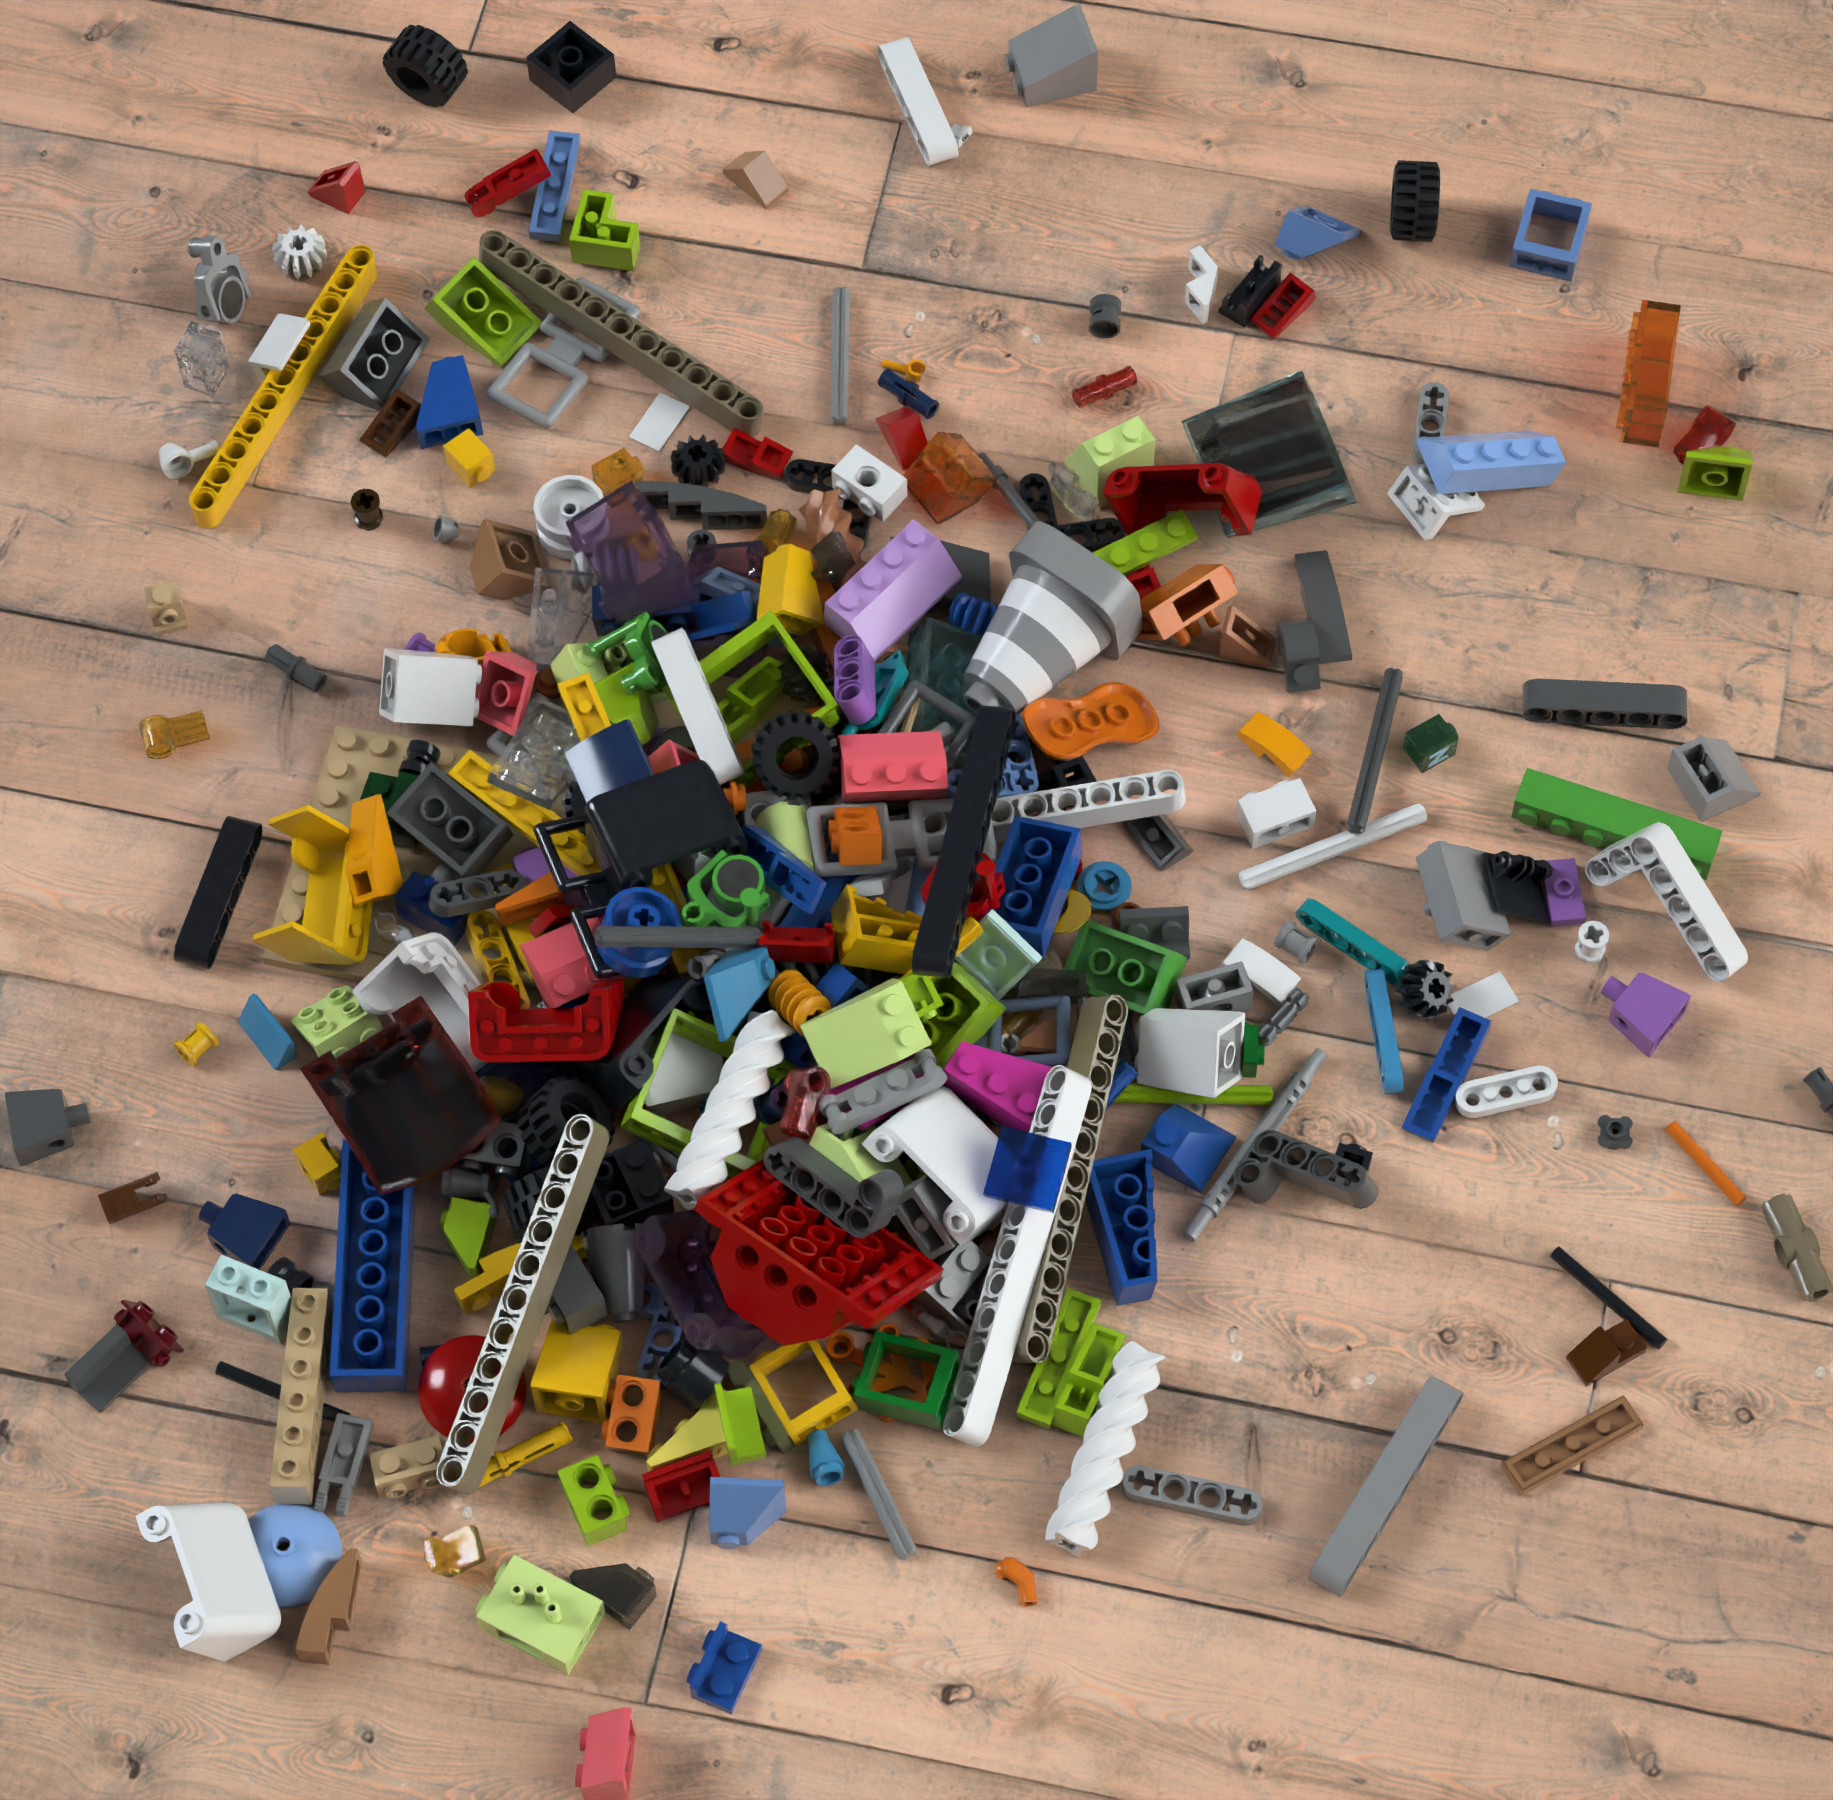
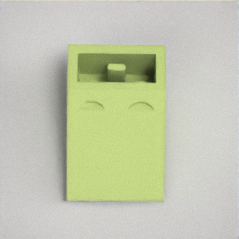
M624 641L602 652L599 658H596L591 653L588 643L566 644L550 666L557 684L588 672L593 683L635 661L629 654ZM655 687L647 690L652 704L668 699L664 692H659Z
M828 1123L816 1127L809 1145L857 1181L861 1182L880 1171L891 1169L901 1177L904 1187L912 1182L899 1158L890 1162L879 1161L862 1145L867 1137L878 1128L875 1125H871L864 1130L855 1127L837 1135L833 1134Z

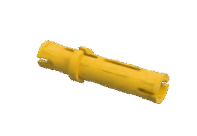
M564 1421L502 1452L500 1449L495 1451V1455L490 1458L479 1488L504 1475L508 1478L513 1475L512 1471L573 1442Z

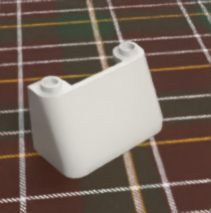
M432 932L401 942L352 990L364 1011L375 1015L388 1013L411 1047L418 1049L419 1057L425 1065L417 1076L419 1088L428 1096L431 1102L444 1097L488 1063L476 1058L470 1046L468 992L481 985V983L452 943L442 934Z
M940 1086L914 1099L875 1129L862 1143L873 1157L882 1162L893 1161L905 1152L948 1195L953 1202L943 1214V1224L947 1232L960 1246L993 1228L1004 1217L1021 1160L946 1086Z
M226 1502L157 1505L136 1516L140 1531L148 1541L162 1543L171 1538L173 1539L193 1601L178 1611L173 1624L180 1648L226 1662L270 1638L277 1632L281 1623V1613L247 1515L242 1508Z

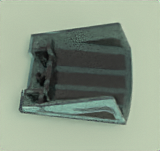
M1303 371L1294 373L1181 421L1199 464L1221 463L1255 477L1261 488V497L1253 531L1357 503L1326 422ZM1217 509L1216 512L1226 537L1236 536L1232 529V522L1224 523L1220 516L1221 509Z

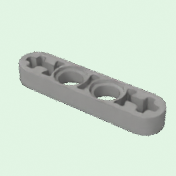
M1143 1465L1132 1466L1123 1475V1493L1129 1500L1137 1503L1242 1526L1254 1524L1261 1516V1497L1255 1491L1248 1488ZM1137 1477L1144 1478L1143 1482L1145 1485L1141 1487L1140 1491L1134 1490V1485L1131 1483L1135 1482ZM1155 1480H1160L1158 1496L1152 1495ZM1177 1483L1183 1487L1185 1493L1180 1499L1172 1500L1165 1495L1164 1488L1168 1484ZM1206 1491H1213L1220 1497V1503L1213 1508L1205 1507L1200 1502V1495ZM1226 1495L1232 1496L1229 1511H1224ZM1244 1500L1250 1501V1507L1253 1508L1249 1509L1248 1514H1242L1241 1507L1237 1506L1242 1505Z

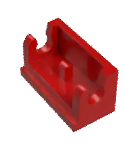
M770 920L762 921L764 935L759 937V947H767L769 958L773 961L833 964L837 930L834 928L833 923H825V928L777 927L773 926Z
M711 1450L642 1474L644 1488L657 1522L710 1504V1477H720Z

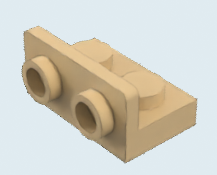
M439 1435L369 1453L379 1498H398L412 1489L420 1487L432 1489L441 1485L436 1475L437 1466L443 1452Z

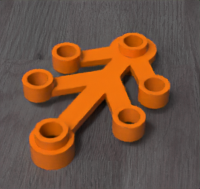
M885 1323L878 1330L884 1333L891 1331L896 1336H900L898 1327L892 1323ZM837 1331L827 1338L826 1352L832 1361L836 1363L849 1361L863 1368V1351L854 1346V1339L849 1333ZM924 1338L915 1339L917 1341L930 1343L927 1339ZM838 1346H844L847 1351L844 1354H837L834 1352V1349ZM888 1353L891 1364L881 1360L877 1375L883 1378L874 1380L871 1391L886 1393L905 1387L915 1393L901 1398L925 1403L936 1372L934 1363L913 1359L919 1362L923 1375L922 1379L910 1373L904 1356ZM852 1384L846 1388L849 1394L851 1393ZM878 1414L879 1419L883 1422L890 1423L896 1420L895 1418Z

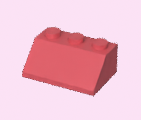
M940 731L838 735L842 803L945 798L948 790L947 764Z
M604 916L586 920L593 937L594 931L598 926H601ZM572 922L519 945L546 1008H556L589 993L592 986L601 980L625 977V975H617L598 979L594 976Z

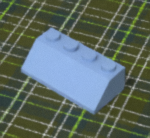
M1531 430L1418 438L1416 441L1438 494L1551 486L1566 464L1555 436Z

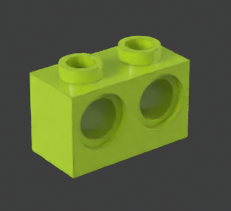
M597 1454L557 1471L560 1485L587 1547L628 1530L625 1517L631 1514L623 1495L616 1497L612 1485L617 1484L609 1463L602 1465ZM588 1478L598 1481L592 1488L580 1486L582 1481ZM600 1510L612 1512L611 1516L605 1520L594 1518L595 1513Z

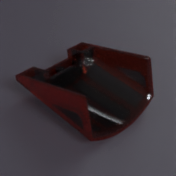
M422 996L417 997L391 1013L395 1020L393 1024L337 1058L334 1057L331 1051H328L300 1068L379 1195L411 1187L446 1170L476 1148L501 1121L481 1081Z

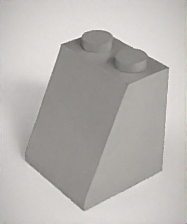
M1080 4L1008 40V54H1004L1006 69L1008 73L1013 72L1015 77L1013 78L1016 96H1022L1025 107L1097 91L1098 51Z

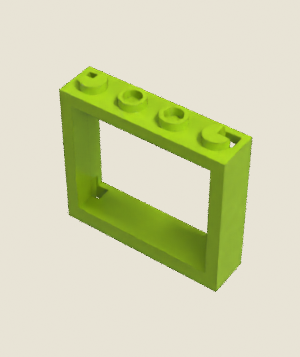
M772 610L699 661L706 680L710 684L778 636L826 704L812 714V716L819 717L826 726L831 728L840 720L839 717L844 714L835 698ZM667 684L662 690L681 716L670 687ZM791 737L783 741L775 754L777 765L781 764L785 758L784 756L793 749H801L811 741L804 737ZM752 758L742 764L745 774L731 781H735L736 784L743 783L745 788L756 781L757 773L753 766Z
M674 1007L661 1021L648 1054L654 1065L653 1073L631 1098L620 1127L681 1155L687 1144L691 1142L692 1131L642 1108L670 1035L675 1033L726 1058H729L733 1053L737 1037L731 1035L727 1041L719 1042L715 1023L704 1022L696 1018L693 1012L688 1011L685 1013ZM783 1059L779 1064L767 1069L768 1078L775 1080L774 1085H776L780 1079L799 1067ZM759 1122L747 1156L736 1152L725 1158L728 1178L735 1177L764 1159L769 1143L762 1129L769 1125Z

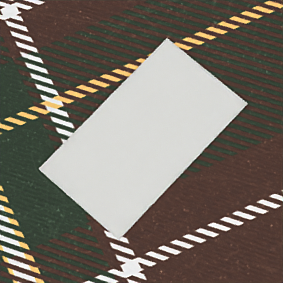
M659 393L629 438L660 451L690 406L663 393Z
M1501 971L1451 994L1450 996L1454 1001L1447 1005L1454 1016L1458 1008L1461 1007L1485 1018L1519 1002Z

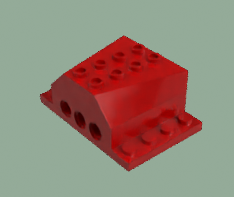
M764 1159L700 1197L694 1208V1211L703 1216L708 1223L722 1229L710 1259L727 1307L738 1313L743 1320L751 1322L764 1331L769 1338L784 1346L826 1338L836 1330L855 1324L863 1326L868 1330L937 1282L944 1270L937 1263L885 1228L864 1238L852 1236L771 1175L764 1165Z

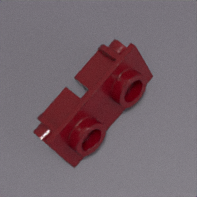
M140 1300L138 1302L121 1301L126 1310L122 1309L117 1312L114 1320L116 1324L127 1332L132 1343H136L142 1335L145 1337L137 1346V1349L152 1365L163 1367L170 1361L171 1357L168 1354L171 1351L181 1353L184 1351L176 1342L178 1339L176 1333L168 1326L160 1325L153 1318L155 1312L146 1303Z

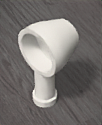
M212 440L209 444L187 451L175 443H167L159 450L161 469L166 477L180 479L192 470L195 462L215 456L219 446L215 440Z

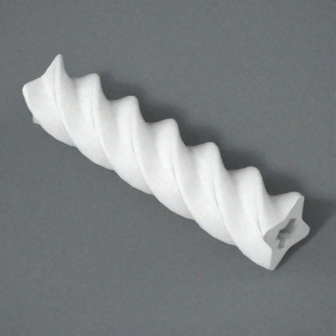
M774 1010L763 1014L749 1012L747 1024L740 1031L735 1041L733 1053L726 1060L721 1070L719 1083L711 1091L706 1102L705 1112L700 1116L693 1128L691 1142L682 1151L678 1159L676 1172L671 1176L664 1188L665 1192L677 1198L687 1210L694 1209L698 1199L709 1193L711 1187L726 1180L728 1170L725 1158L738 1152L742 1146L739 1128L751 1123L756 1117L753 1098L769 1090L770 1081L767 1069L782 1062L784 1052L781 1040L796 1032L794 1028L784 1023Z
M1130 1341L1114 1357L1108 1382L1103 1386L1098 1396L1096 1413L1089 1420L1084 1433L1083 1445L1079 1448L1073 1459L1071 1476L1061 1489L1058 1509L1053 1513L1048 1522L1045 1536L1047 1543L1061 1547L1078 1558H1081V1551L1092 1550L1097 1545L1098 1534L1094 1522L1104 1518L1110 1512L1111 1504L1107 1490L1119 1484L1123 1479V1470L1119 1458L1130 1453L1135 1447L1136 1440L1131 1427L1144 1420L1148 1415L1144 1394L1154 1390L1160 1384L1156 1363L1165 1359L1163 1355L1148 1351L1136 1342Z

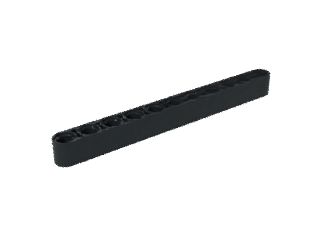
M980 705L913 950V975L949 978L951 976L977 877L976 865L982 858L1014 735L1015 708Z

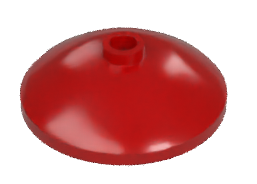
M467 1335L445 1342L429 1356L421 1370L418 1382V1398L422 1412L430 1425L446 1438H448L466 1391L465 1384L471 1378L484 1344L485 1336ZM501 1366L497 1369L495 1377L499 1374ZM524 1371L499 1436L512 1427L524 1407L526 1399ZM488 1401L483 1405L482 1411L487 1407ZM475 1435L471 1438L470 1444L473 1443Z

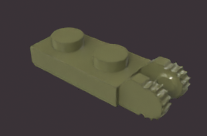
M736 1359V1361L729 1363L730 1366L727 1372L736 1388L740 1389L750 1386L752 1388L757 1415H760L766 1424L760 1429L770 1447L777 1444L783 1454L792 1450L795 1446L794 1442L788 1435L749 1366L741 1359Z

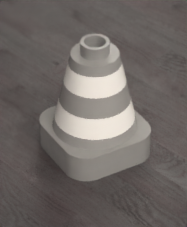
M1035 522L1009 553L1013 578L964 673V680L970 687L963 695L964 702L976 714L980 705L1015 708L1017 715L1023 712L1027 704L1043 697L1099 654L1109 660H1118L1144 628L1140 597L1132 583L1113 566L1056 528L1044 522Z

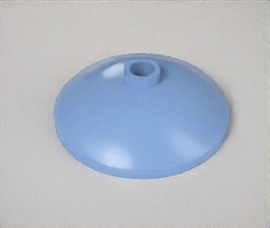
M275 1504L266 1507L253 1515L248 1521L279 1609H290L309 1604L323 1580L334 1565L343 1557L339 1533L335 1525L324 1513L315 1511V1508L310 1505ZM281 1543H290V1547L287 1550H278V1546Z

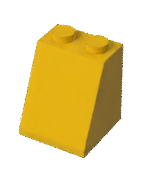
M551 1320L530 1386L536 1412L603 1423L605 1418L608 1419L611 1405L607 1404V1396L610 1383H616L624 1346L622 1331L617 1330L611 1325L598 1324L596 1327L586 1326L569 1335L563 1323L557 1325Z

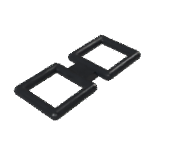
M584 814L538 823L534 827V833L558 890L561 893L579 890L586 905L573 908L569 916L594 976L598 979L622 975L604 963L586 921L587 919L604 916L610 900L617 893L602 871L568 878L550 836L585 828Z

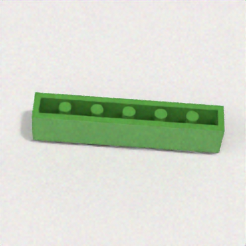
M1527 768L1514 801L1511 816L1525 825H1537L1549 829L1559 836H1571L1583 840L1590 846H1602L1605 848L1653 823H1664L1673 831L1699 875L1704 880H1707L1723 830L1530 768Z

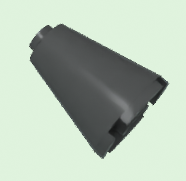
M635 1223V1230H631V1227L624 1226V1224H614L588 1228L586 1232L581 1231V1240L595 1284L605 1299L607 1316H613L615 1323L635 1321V1314L642 1313L653 1233L652 1225Z

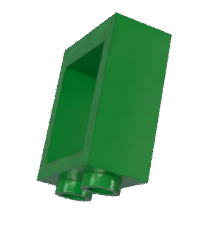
M875 1331L872 1343L867 1342L863 1351L862 1362L864 1366L861 1374H856L852 1382L851 1394L854 1395L858 1409L941 1429L961 1363L958 1350ZM884 1352L938 1364L925 1403L871 1391Z

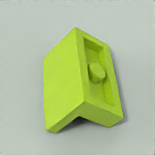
M721 1383L714 1384L731 1466L765 1459L766 1451L751 1386L723 1392Z

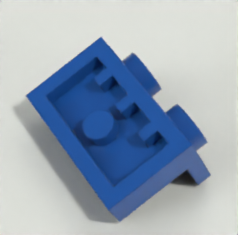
M720 1621L716 1631L710 1630L702 1646L705 1654L700 1664L695 1662L692 1665L686 1683L690 1684L691 1698L732 1715L760 1656L762 1644L728 1631L727 1624Z

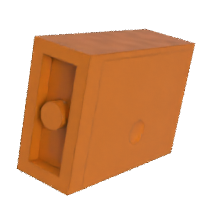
M1196 564L1142 598L1140 604L1144 628L1137 636V639L1165 640L1174 634L1179 645L1186 646L1191 642V637L1201 634L1202 629L1197 621L1201 616L1204 617L1210 628L1219 625L1220 619L1214 608L1238 593L1234 586L1235 578L1232 572L1227 567H1224L1223 564Z

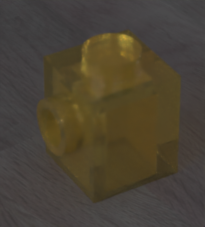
M625 447L591 465L593 482L602 490L603 496L610 506L635 493L636 481H643L642 474L645 473L638 457H631Z

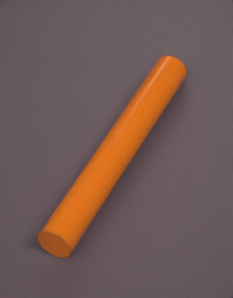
M1673 1121L1666 1127L1665 1131L1736 1207L1746 1200L1747 1197L1676 1121Z

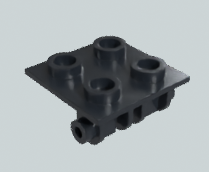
M1501 851L1496 854L1484 852L1483 858L1497 913L1549 924L1551 920L1541 882L1549 878L1553 873V868L1546 860L1534 861L1532 857L1520 854L1512 855L1507 851Z

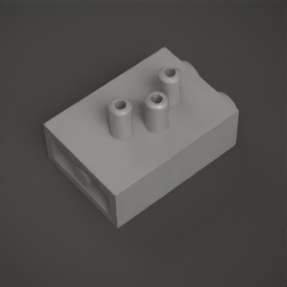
M1436 841L1431 843L1427 850L1415 857L1428 902L1423 905V911L1426 915L1433 916L1435 929L1440 941L1488 951L1511 935L1505 914L1497 913L1483 858L1485 851L1472 849L1468 846L1450 844L1446 841Z

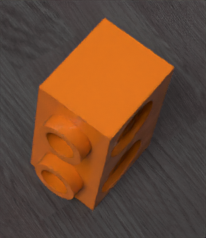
M876 806L834 807V820H828L829 840H831L832 854H838L840 866L882 864V831Z
M617 1374L616 1383H610L607 1404L612 1405L610 1419H604L601 1430V1440L606 1441L605 1446L609 1450L648 1456L654 1447L663 1394V1384L661 1381ZM633 1388L641 1389L643 1391L642 1401L636 1406L627 1405L625 1402L627 1392ZM626 1424H634L637 1427V1435L630 1442H623L619 1438V1431Z

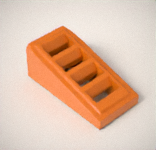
M550 872L497 903L495 908L499 925L503 927L539 916L548 907L566 903L564 893L558 890Z

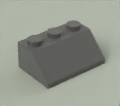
M387 298L366 303L323 369L320 377L342 397L380 411L395 389H400L430 338Z

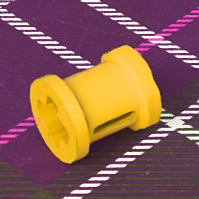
M200 1021L194 1025L195 1030L181 1042L177 1040L173 1044L179 1056L191 1067L198 1064L197 1059L209 1048H216L220 1044L215 1034Z

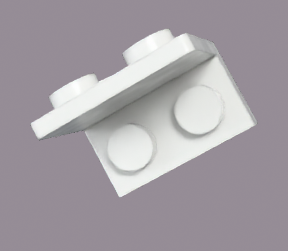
M1425 463L1406 466L1387 492L1388 496L1424 540L1433 539L1449 516L1482 511L1485 507L1477 492L1438 494Z

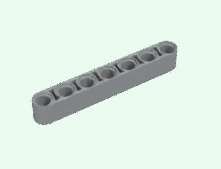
M1433 1375L1428 1378L1314 1563L1308 1576L1309 1580L1338 1597L1344 1594L1456 1411L1463 1397V1392Z

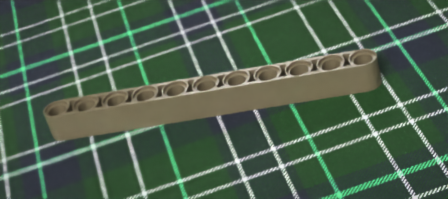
M490 230L482 234L479 241V261L496 278L730 431L736 428L751 437L759 434L763 405L756 397L504 233Z
M1120 995L1089 997L1081 1006L1067 1068L1089 1078L1092 1089L1011 1363H1041L1048 1357L1127 1020V1004Z
M585 1114L573 1116L564 1128L437 1466L436 1475L440 1484L461 1494L468 1495L474 1493L483 1480L609 1143L608 1130ZM590 1130L588 1137L584 1139L585 1134ZM577 1164L575 1171L572 1172V1168ZM565 1197L564 1202L559 1206L561 1199ZM552 1231L550 1238L546 1240L547 1235ZM539 1265V1269H538L537 1272L533 1275L536 1266ZM527 1298L525 1305L521 1308L523 1300ZM514 1332L513 1338L508 1342L510 1335ZM501 1366L499 1374L495 1377L497 1369ZM488 1401L487 1407L482 1411L483 1405ZM475 1435L473 1443L469 1446L471 1438ZM462 1469V1474L460 1478L456 1480L457 1474Z

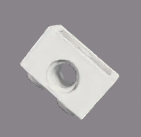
M857 444L831 470L832 488L834 490L841 489L840 497L851 500L867 516H874L882 522L907 497V478ZM865 484H871L872 486H870V487H865V486H863V485H865Z

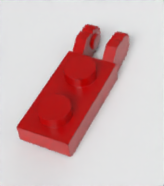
M534 149L484 177L481 182L466 190L464 197L466 202L471 204L473 215L482 218L494 212L496 205L499 206L552 175L538 149Z

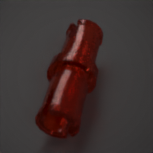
M1128 365L1107 376L1105 374L1098 375L1095 381L1072 389V398L1080 409L1102 398L1108 400L1114 396V393L1136 385V373Z

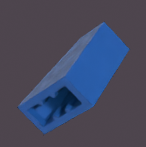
M464 356L445 357L439 361L432 362L416 423L420 449L446 444L468 428L476 436L483 435L481 418Z

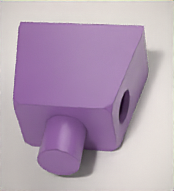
M1638 973L1628 986L1611 976L1601 990V994L1615 1002L1609 1016L1610 1023L1648 1057L1653 1054L1687 1011L1691 997L1688 993L1645 973Z

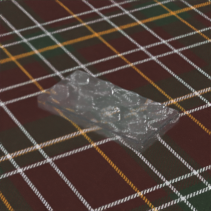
M538 697L490 771L487 782L526 799L535 805L550 810L573 773L565 752L580 743L567 710Z

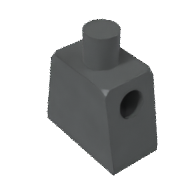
M61 1089L11 1091L5 1093L14 1153L20 1166L71 1148L74 1145L72 1127L91 1123L87 1103L68 1107Z

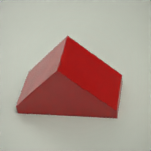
M354 161L324 170L307 193L312 198L349 214L365 193L360 165Z
M903 407L876 418V423L902 470L932 459V454L917 412Z

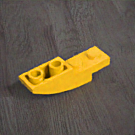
M574 1235L571 1245L585 1266L589 1262L581 1236ZM521 1243L504 1248L478 1260L481 1274L454 1289L457 1303L464 1314L471 1310L478 1311L486 1307L492 1298L503 1293Z

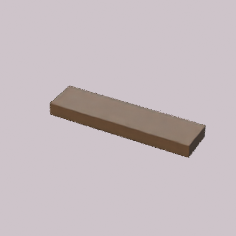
M1623 1395L1503 1461L1501 1468L1521 1497L1640 1431L1644 1424Z

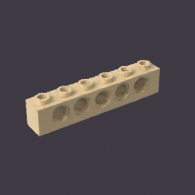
M293 1288L269 1486L276 1504L313 1505L333 1324L334 1304L328 1288Z

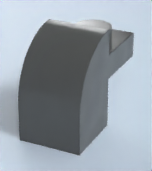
M1305 618L1276 622L1279 655L1283 658L1286 691L1289 693L1321 689L1318 663L1320 654L1313 621Z

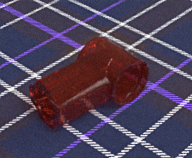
M1707 405L1698 414L1689 432L1674 447L1673 453L1678 458V461L1684 465L1687 451L1715 447L1716 445L1722 446L1732 434L1736 423L1710 405Z
M823 1067L795 1068L786 1074L784 1087L788 1097L780 1125L781 1133L802 1139L811 1137L818 1109L817 1104L820 1098L829 1092L831 1085L830 1076Z

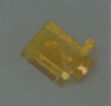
M469 1524L440 1540L430 1536L423 1539L425 1548L424 1560L433 1573L452 1578L486 1561L476 1526Z

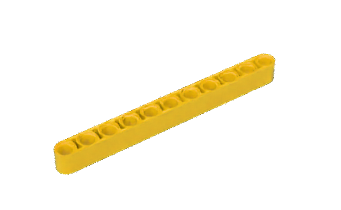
M355 245L347 251L304 317L309 320L310 326L281 371L270 370L191 492L189 504L194 521L199 527L205 529L213 528L222 521L376 281L378 272L373 250L367 245Z

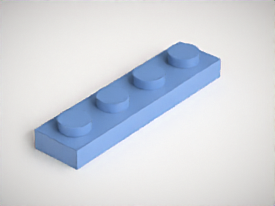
M549 131L543 160L552 176L538 183L529 227L530 239L561 242L581 143L580 133Z

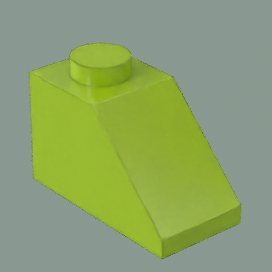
M452 1197L449 1209L444 1208L442 1211L440 1229H443L448 1246L471 1280L481 1274L478 1260L487 1255L497 1219L489 1215L490 1204Z

